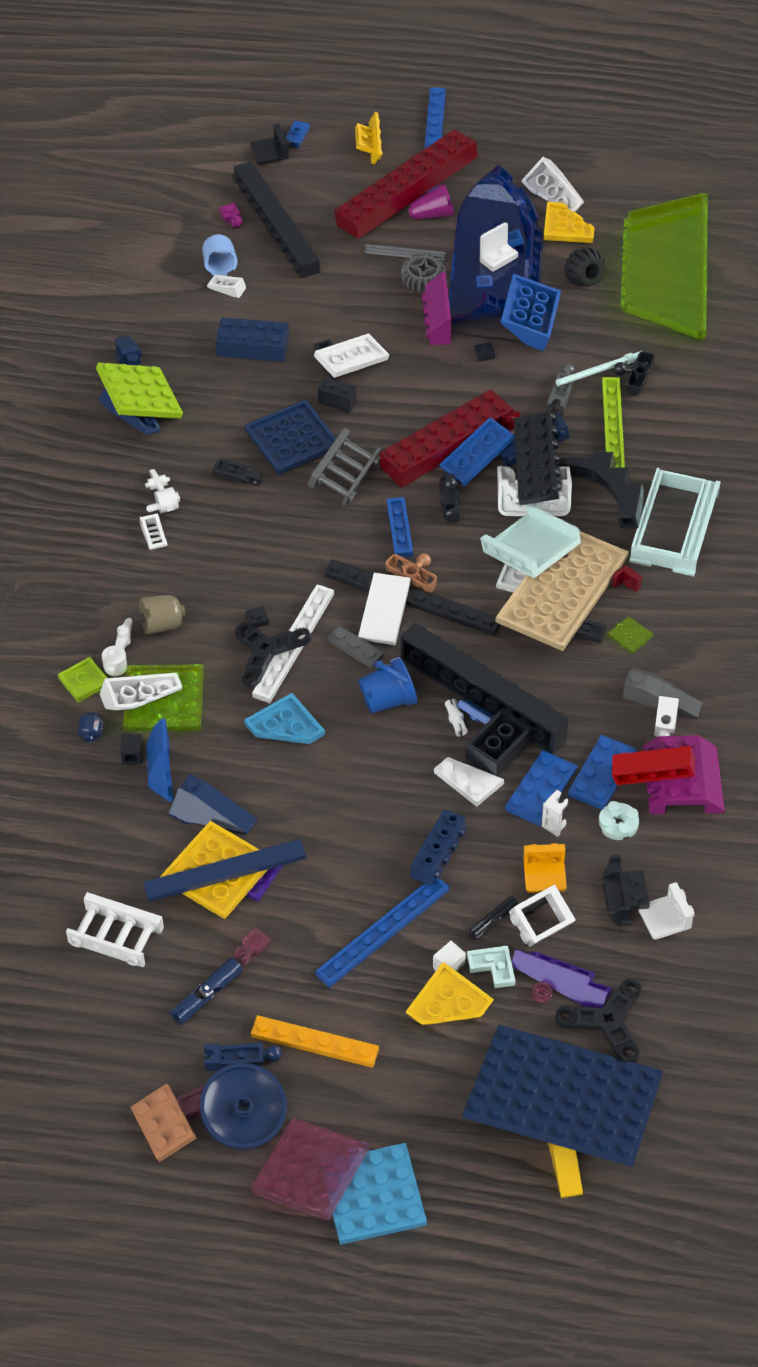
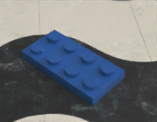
M490 417L439 466L447 474H454L456 481L465 486L503 451L515 437Z
M601 735L569 789L568 796L602 810L608 805L618 787L612 776V755L637 752V749Z
M542 750L506 804L505 810L541 826L543 804L556 790L560 791L561 794L576 773L577 765Z

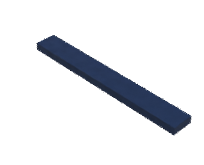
M301 839L148 880L143 882L148 902L304 860L306 859V854Z

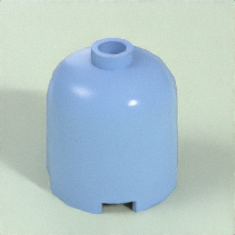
M217 234L208 237L202 246L205 268L213 276L215 274L227 276V273L232 271V269L235 270L238 264L234 246L225 235Z

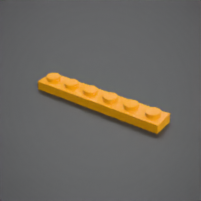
M258 1015L251 1031L252 1038L371 1068L374 1067L379 1052L378 1045Z

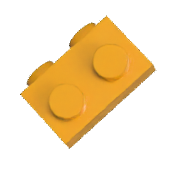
M531 844L524 846L523 863L525 886L528 893H539L553 885L557 887L559 892L566 891L565 844Z

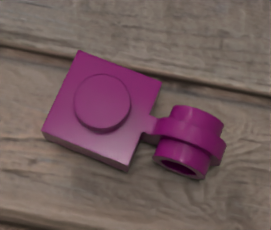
M234 203L219 208V213L224 221H230L233 228H239L243 224L240 211Z

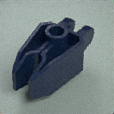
M124 335L115 338L118 362L126 365H140L142 351L140 347H137L132 337Z

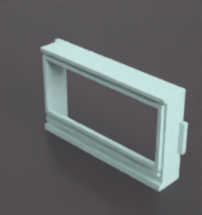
M657 468L642 512L639 528H637L632 543L629 562L649 567L653 564L673 569L672 572L694 576L716 497L719 496L721 481L712 482ZM659 485L699 493L681 553L640 545Z

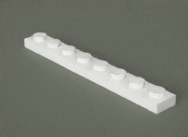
M316 585L289 631L292 632L297 628L304 627L312 633L334 596V590ZM303 646L273 657L261 682L252 692L253 698L271 703Z

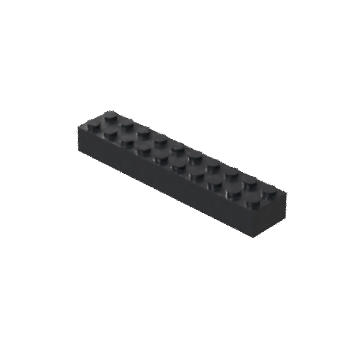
M414 623L400 636L401 659L403 662L463 700L472 701L492 715H495L501 708L507 710L533 727L531 743L540 749L554 755L567 741L568 717L562 712L551 708L549 704L535 698L533 694L527 693L519 688L517 684L511 683L501 674L495 673L485 664L479 663L469 654L463 653L456 646L447 643L440 636L428 631L424 626Z

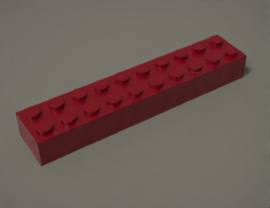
M455 129L450 131L335 209L334 214L337 226L359 239L478 157L476 141Z

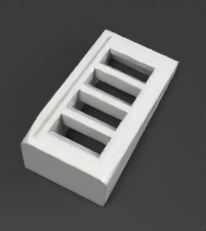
M216 274L207 285L212 290L236 298H240L246 289L243 278Z
M158 513L140 517V525L149 550L167 547V541ZM156 535H159V536H160V537H156V538H150L151 536H156ZM155 541H162L161 543L152 544Z

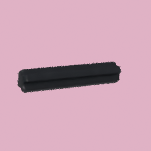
M509 896L469 929V935L473 939H478L507 915L509 910L517 906L518 901L513 896Z

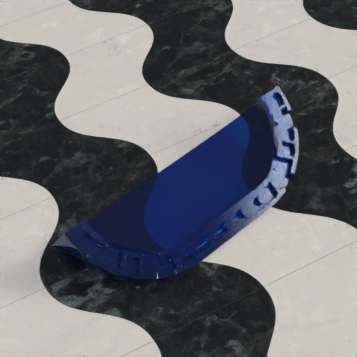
M497 165L475 184L464 199L458 213L449 290V307L452 322L502 317L513 274L541 283L544 237L542 228H538L536 222L539 220V216L522 187L517 188L512 182L513 176L500 165ZM506 222L508 224V233L520 229L525 243L513 247L518 252V258L492 272L480 262V237ZM491 275L492 286L477 287L476 276ZM479 278L480 285L490 284L489 278Z

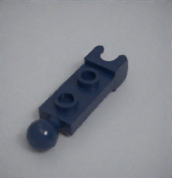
M262 1043L219 1046V1044L204 1045V1055L207 1057L204 1060V1067L209 1072L218 1071L228 1065L237 1063L264 1066V1058H267L270 1062H276L281 1058L282 1050L277 1045H271L266 1050H263Z

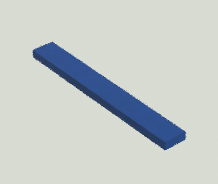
M436 879L433 886L426 883L422 884L315 971V975L330 988L449 891V886L441 879Z

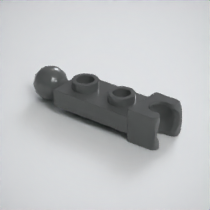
M570 363L565 364L562 367V373L558 372L556 380L575 374L574 365ZM555 380L547 406L551 405V409L558 408L560 415H564L574 381L557 386Z

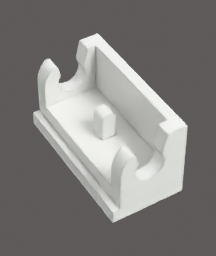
M558 790L543 804L542 827L557 837L566 826V819L562 821V813L568 805V799H565L563 803H558L561 792Z

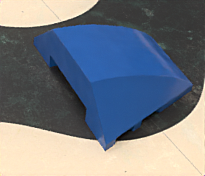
M161 719L151 731L146 747L148 787L170 802L173 801L169 757L170 745L166 719Z

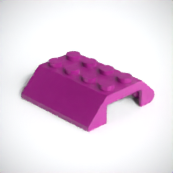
M699 735L659 736L643 745V750L645 751L691 746L695 756V777L646 782L647 793L652 795L648 798L650 814H665L666 805L702 804L704 806V814L725 812L717 747Z

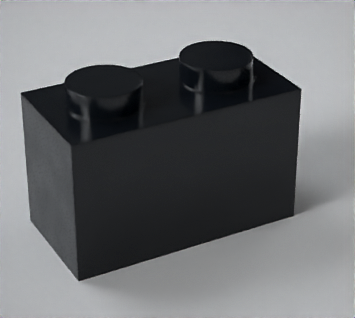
M324 377L318 387L319 404L350 413L357 402L356 386Z

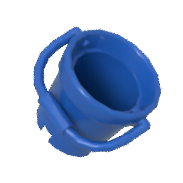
M399 656L390 660L387 665L382 661H376L374 667L378 670L358 679L361 692L365 697L366 705L371 714L404 704L410 706L417 703V695L412 680Z

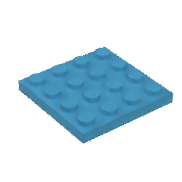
M406 1143L320 1161L340 1245L427 1226Z

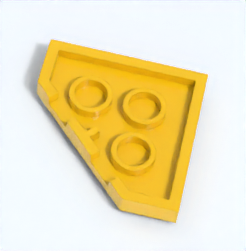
M547 202L544 240L593 243V225L585 223L583 218L575 211L571 212L566 204Z
M442 962L405 1013L422 1026L480 1018L494 999L445 962Z

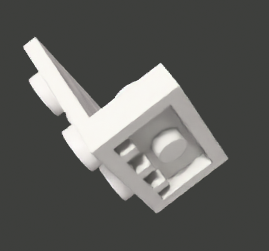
M506 222L480 237V262L492 272L518 258V252L507 244L508 224Z

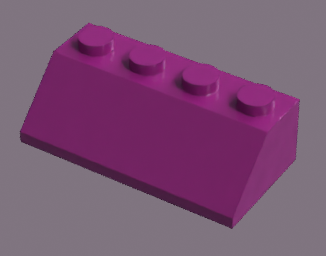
M441 272L425 285V292L422 293V303H425L423 304V314H427V316H424L425 326H428L426 328V338H429L430 345L451 344V316L446 273Z

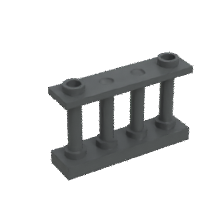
M346 428L337 437L312 473L308 482V486L313 489L317 483H323L345 496L342 503L344 507L348 501H353L357 494L355 491L371 467L373 465L376 466L380 461L379 453L381 451V448L378 447L375 453L371 454L352 443L348 438L350 430ZM342 447H347L369 460L366 466L343 454L341 451ZM339 459L361 473L356 478L333 465V460ZM331 471L353 485L347 490L325 477L324 473Z

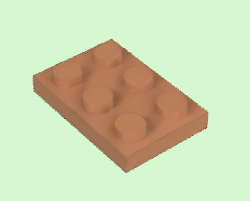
M168 1084L160 1087L130 1107L159 1162L197 1139Z

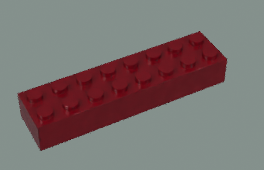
M490 389L381 451L380 468L402 488L439 467V464L488 418L491 417L503 426L501 416L512 412L513 408Z

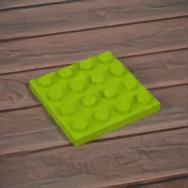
M111 363L97 364L96 370L118 415L181 419L183 412L160 367Z

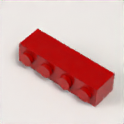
M691 746L612 755V776L616 785L695 777V756Z

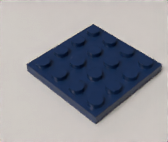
M306 399L244 425L246 433L278 475L326 455L336 440V437Z

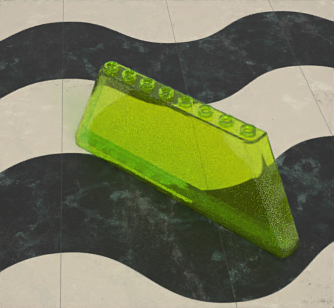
M699 193L628 211V218H624V228L627 229H624L623 239H626L623 240V250L626 252H623L622 262L626 263L622 264V273H625V275H622L621 285L625 286L621 287V296L624 298H621L620 308H624V312L697 340H705L708 193Z

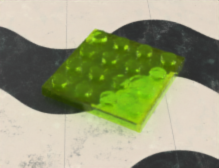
M204 664L127 665L126 677L177 673L182 690L134 709H124L123 730L152 731L161 719H166L167 731L201 730Z

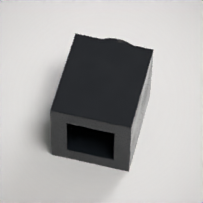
M122 734L120 751L122 765L142 764L143 743L141 734Z

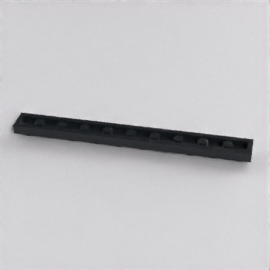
M333 559L324 571V577L367 592L370 591L374 573ZM411 586L409 587L405 603L407 606L493 636L500 626L499 623L495 622V615Z

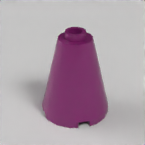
M445 184L436 187L410 204V208H408L410 218L414 217L415 220L455 215Z

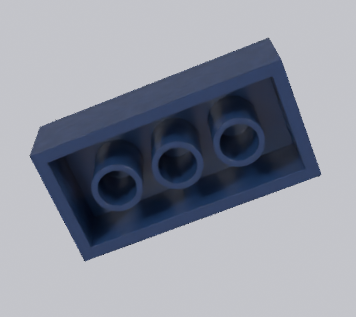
M221 318L215 341L217 356L285 362L289 342V323Z

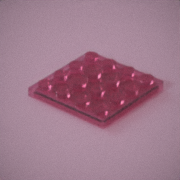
M293 1118L257 1177L251 1191L253 1194L329 1220L368 1152L369 1145L366 1142Z

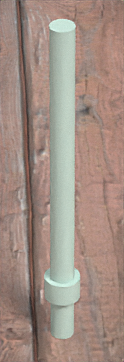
M639 352L634 354L628 353L622 358L557 379L556 384L561 386L614 368L617 362H623L626 365L634 363Z

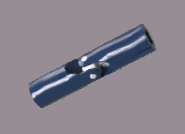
M230 957L210 975L207 982H203L169 1011L173 1020L177 1024L183 1025L210 1001L215 993L226 987L243 971L241 965L234 958ZM199 991L203 999L197 998L195 994Z

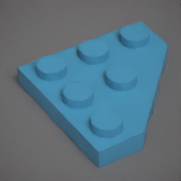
M293 693L244 720V725L258 738L310 744L325 735V730Z

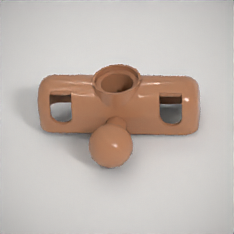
M397 554L391 555L386 561V571L394 576L410 578L411 587L431 593L437 585V576L423 569L431 563V558L428 554H420L417 557L416 563H412ZM398 559L403 562L402 569L396 567ZM428 576L434 579L431 584L427 583Z

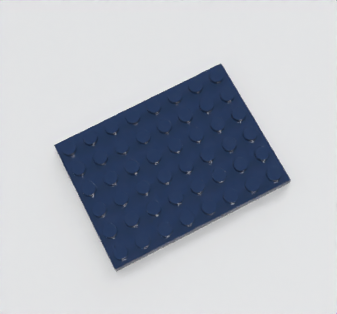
M498 1024L463 1110L462 1118L634 1167L663 1071L630 1061L624 1062L620 1058Z

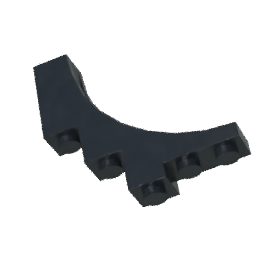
M595 452L594 457L560 458L559 467H569L571 476L591 480L610 492L618 504L620 528H639L645 498L642 483H630L627 467L615 468L616 462L613 452Z

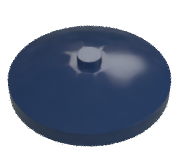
M237 1063L221 1068L209 1078L201 1094L199 1109L202 1123L212 1138L232 1149L250 1150L267 1144L278 1134L286 1117L287 1100L280 1082L269 1071L254 1064Z

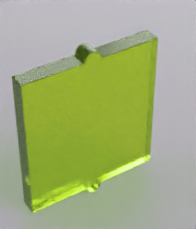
M628 616L620 624L617 623L616 627L608 633V636L633 654L641 646H645V643L653 637V633Z

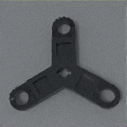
M249 622L236 626L235 634L237 638L253 651L246 665V670L242 674L243 676H241L244 685L249 688L257 686L261 682L273 656L307 645L312 639L310 631L307 628L300 627L292 632L287 631L268 638ZM251 676H255V678L248 681Z
M625 979L603 1008L559 1007L556 1010L555 1021L562 1028L602 1031L618 1058L622 1061L624 1060V1062L636 1063L639 1059L640 1051L622 1020L641 994L640 983L634 979ZM628 986H632L636 989V991L633 992V994H630L629 992L627 993V991L624 989ZM566 1013L572 1018L563 1021L560 1016ZM612 1017V1022H605V1018ZM630 1050L635 1055L627 1058L623 1055V1052Z

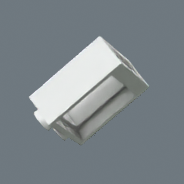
M555 885L518 904L509 911L511 922L515 926L517 925L521 932V939L529 947L576 921ZM545 897L560 923L536 936L521 910Z

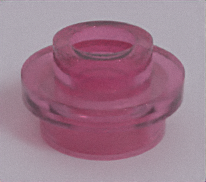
M539 982L532 988V997L535 1001L545 1003L552 998L553 991L547 983Z

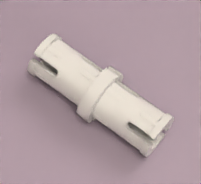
M449 699L445 702L449 713V721L453 724L456 735L461 736V731L464 736L468 732L463 721L464 715L459 710V707H457L456 699H452L453 704H451Z

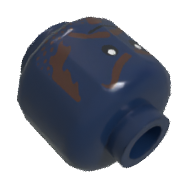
M87 712L86 715L80 717L78 734L83 737L84 741L94 742V740L102 737L104 720L101 718V715L95 712Z

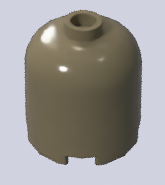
M173 595L144 597L139 600L140 615L144 614L145 622L141 624L145 634L177 629L182 622V616H185L184 605H180L179 600Z

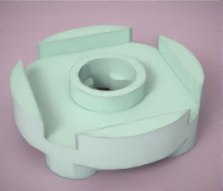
M610 802L608 806L602 809L599 815V826L603 834L614 840H623V837L628 836L629 838L637 832L639 826L638 811L624 803ZM615 819H621L624 823L620 822L617 824Z

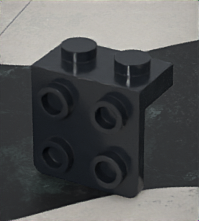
M279 123L273 124L274 137L250 143L251 150L258 164H266L289 158L288 149H290L289 139H286L285 130L281 129Z

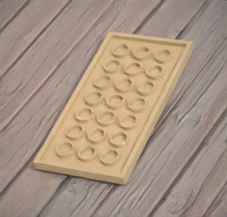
M580 531L581 543L537 577L532 578L529 575L524 577L496 616L495 622L564 651L612 581L615 571L620 569L627 559L629 551Z

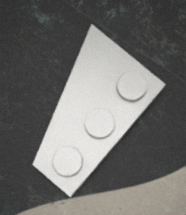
M449 757L434 768V773L476 807L504 784V779Z

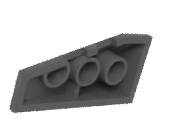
M635 667L629 671L624 684V699L658 708L659 696L679 699L677 714L694 719L698 718L702 707L701 701L652 672Z

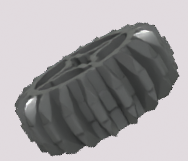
M420 254L418 257L413 255V258H408L407 261H404L401 268V278L403 284L408 289L412 288L413 292L418 290L420 293L425 291V285L441 272L446 273L443 262L439 261V258H434L433 255L430 257L427 254L425 256Z

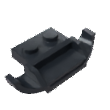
M610 855L608 865L602 877L607 914L618 926H632L630 910L649 909L650 906L644 871L623 872L620 855Z

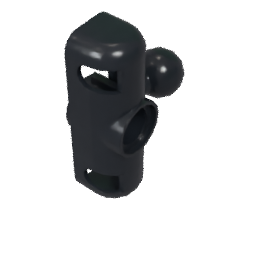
M639 352L633 366H626L623 362H617L614 365L613 370L615 374L620 376L630 373L626 382V391L630 395H639L647 383L648 375L654 364L655 355L653 353Z
M454 474L443 475L439 479L444 519L449 522L459 521L457 481Z

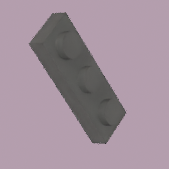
M340 625L328 636L329 643L371 669L376 661L384 658L382 651Z

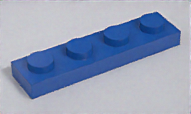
M405 497L387 499V509L394 554L401 557H412L413 548Z

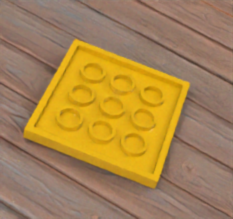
M209 821L160 877L260 849ZM267 870L182 894L226 919Z

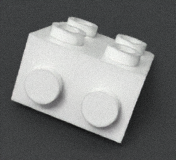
M677 882L669 884L667 896L649 901V909L638 910L653 939H660L691 929L693 917H695L692 906L686 902L684 890L679 888Z

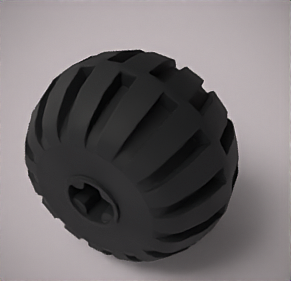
M578 248L566 259L567 263L564 266L565 275L571 284L588 287L600 282V279L604 276V259L593 248Z

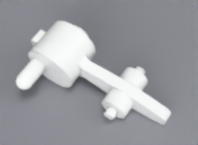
M155 469L149 470L152 478L147 479L148 483H145L146 488L149 487L150 490L157 488L158 491L154 492L156 503L148 505L146 510L148 512L159 510L162 514L179 509L180 497L178 492H175L173 487L167 489L163 487L168 485L170 478L166 477L165 474L158 476Z
M127 618L123 625L118 627L115 646L107 647L102 652L104 671L110 676L122 675L127 670L124 649L131 643L130 635L133 624L131 618Z

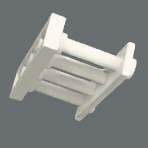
M87 892L84 897V903L88 911L77 931L67 929L68 943L75 947L87 948L126 961L132 966L144 967L145 959L142 950L151 933L161 934L164 928L162 916ZM95 914L106 916L96 937L85 934ZM114 920L125 922L115 943L104 940ZM132 927L143 928L144 930L133 950L123 947Z

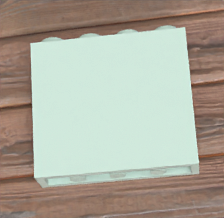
M527 504L525 505L527 514L495 538L485 534L480 539L484 553L535 578L579 545L581 539L580 531L576 526Z

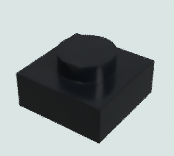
M491 342L474 345L478 362L495 359V352Z
M263 606L245 611L248 622L255 628L269 625V619Z

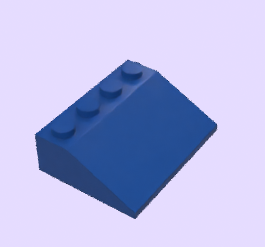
M513 274L500 323L527 346L544 351L551 335L561 291Z

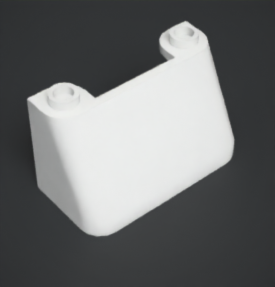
M497 466L499 512L504 516H525L527 510L525 505L520 506L518 482L515 480L514 470L507 466ZM560 467L561 477H558L562 485V491H559L560 499L530 505L550 513L552 516L567 515L571 509L572 488L569 467Z

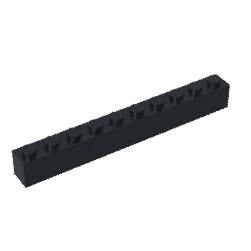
M252 161L234 166V174H232L234 182L239 185L241 193L245 194L247 202L252 204L255 213H258L260 221L265 223L267 231L271 232L274 241L279 244L281 252L286 254L289 263H292L294 271L301 278L320 273L319 258Z

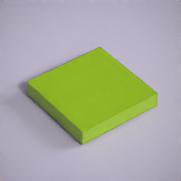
M88 657L59 673L58 679L79 703L101 691L104 679H107V676L92 658Z

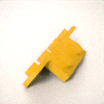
M374 112L368 123L369 127L359 123L355 127L356 149L370 153L371 164L374 165L382 157L378 112Z

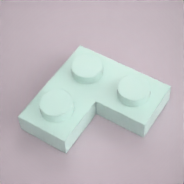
M508 946L467 951L470 973L491 971L494 988L515 986V977Z

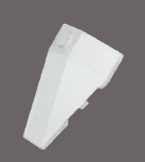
M542 157L521 180L532 193L550 202L564 203L571 212H576L584 203L583 199L558 167L545 157Z
M177 673L104 679L100 696L105 709H134L182 690V685Z

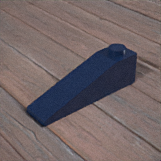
M106 388L103 389L99 400L109 412L146 435L160 432L161 429L155 417L118 415Z
M191 774L188 775L178 788L169 812L170 816L185 824L192 825L196 823L202 824L205 827L209 821H212L229 832L247 835L257 822L256 817L207 782Z

